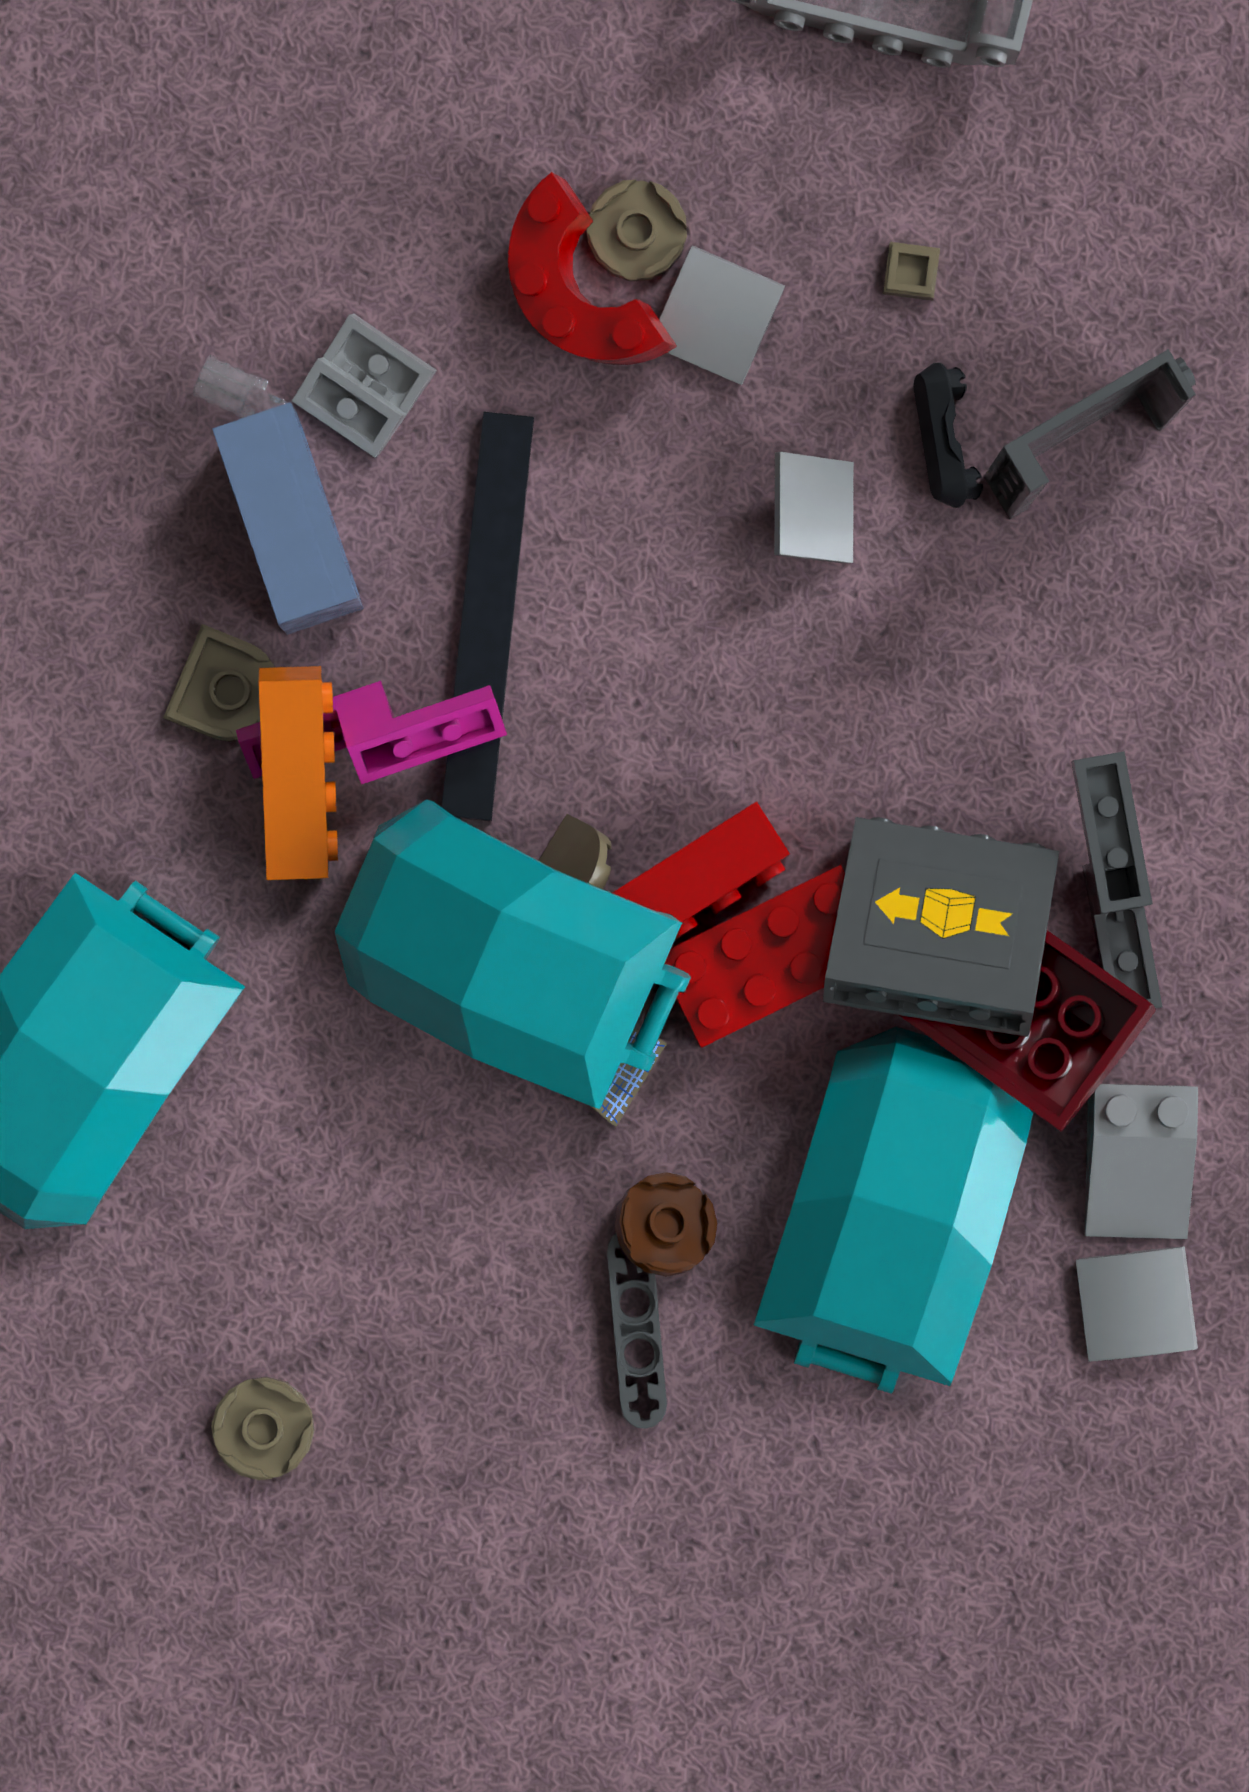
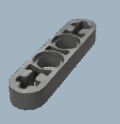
M615 1233L608 1243L607 1259L621 1409L624 1418L629 1424L637 1428L647 1429L656 1426L662 1421L667 1408L655 1274L648 1273V1281L629 1279L619 1284L617 1283L616 1273L627 1274L625 1258L616 1257L615 1248H620L617 1234ZM637 1266V1273L644 1271ZM633 1287L644 1290L650 1300L647 1311L637 1317L625 1314L620 1307L621 1295L627 1289ZM635 1339H645L650 1342L654 1349L653 1360L642 1368L633 1367L626 1361L624 1356L627 1344ZM656 1372L658 1374V1382L647 1381L649 1398L658 1399L659 1407L651 1409L650 1418L643 1419L640 1418L638 1410H630L629 1402L635 1401L638 1398L637 1382L627 1386L625 1376L644 1377Z

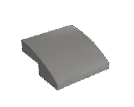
M692 245L659 319L677 345L676 348L668 353L742 385L762 338L767 331L785 285Z
M353 313L349 314L324 356L317 359L292 399V402L376 458L387 445L437 370Z
M1185 1246L1076 1259L1088 1362L1167 1354L1198 1348Z

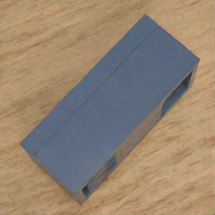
M289 402L212 428L278 625L288 635L364 609L300 418L292 403Z

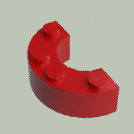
M551 172L539 182L524 201L517 214L509 241L508 268L510 281L518 305L525 317L544 338L555 346L579 357L602 364L631 365L642 363L662 356L676 348L677 345L649 304L634 299L619 307H596L581 294L573 275V253L580 236L594 221L568 182Z

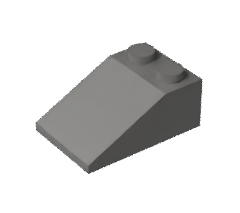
M1101 1083L1090 1096L1087 1103L1085 1236L1187 1239L1197 1146L1198 1087Z

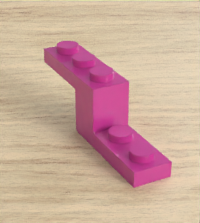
M378 681L334 696L333 713H323L324 732H334V751L344 748L348 749L361 785L507 735L490 685L394 718L382 682ZM260 722L236 730L239 745L254 779L262 777Z

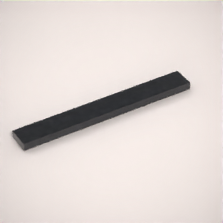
M483 412L453 698L490 685L503 720L534 417ZM501 737L447 755L442 808L454 817L492 821Z

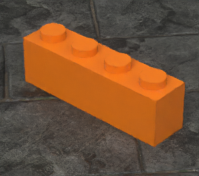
M321 666L259 668L266 880L328 878V861H338L337 830L327 831L326 812H337L336 781L325 782V763H335L334 732H324L323 713H333L332 682H322Z

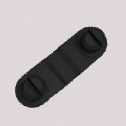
M939 362L931 364L915 376L913 383L931 494L934 499L946 505L960 508L966 499L977 500L983 491V484H978L976 480L981 479L982 475L975 467L965 469L962 448L956 440L953 422L956 417L954 399H962L967 390V384L960 383V380L965 379V375L960 368L947 369Z

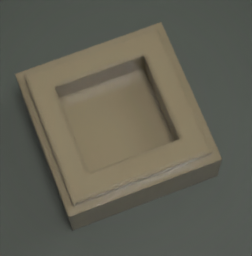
M890 242L883 294L933 301L940 248Z

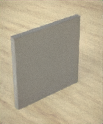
M775 452L774 555L838 563H853L854 462Z

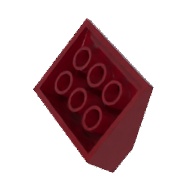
M1047 930L1029 1037L903 1015L899 1016L1062 1132L1127 1052L1155 1013L1156 1008L1151 1002Z

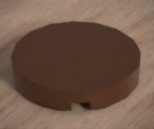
M668 1172L649 1175L629 1188L617 1206L614 1226L619 1246L630 1262L646 1273L665 1277L685 1273L699 1264L715 1243L718 1223L713 1203L706 1193L702 1194L700 1189L694 1186L696 1183L686 1176Z

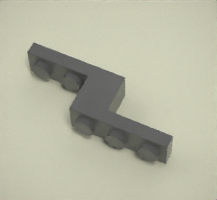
M1125 751L1073 760L1071 764L1090 862L1083 865L1082 868L1100 966L1151 1002L1155 1008L1163 1007L1144 906L1152 905L1153 903Z

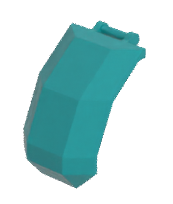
M427 799L378 826L335 929V936L348 985L367 1000L475 1060L598 1109L603 1104L620 1063H625L645 1071L651 1069L656 1058L653 1050L678 993L685 992L691 976L683 970L664 964L682 925L681 921L670 914L649 909L557 871L454 817L442 807ZM653 984H659L635 1042L629 1043L628 1040Z
M74 873L0 974V1213L24 1229L85 1225L90 1221L106 1191L165 1100L227 1012L237 1002L245 988L243 984L206 960L218 943L220 936L209 929H206L204 932L149 896L147 894L148 888L136 880L117 901L77 873ZM134 911H137L138 913H140L141 915H143L144 917H146L147 919H149L150 921H152L153 923H155L156 925H158L159 927H161L162 929L176 937L178 940L189 946L191 949L187 950L186 948H184L183 946H181L180 944L166 936L164 933H162L161 931H159L158 929H156L155 927H153L152 925H150L149 923L135 915Z
M897 1026L837 1051L795 1198L753 1325L799 1339L800 1342L794 1358V1364L809 1368L810 1364H814L877 1384V1390L892 1394L901 1371L951 1386L992 1267L1025 1151L1033 1111L930 1037Z

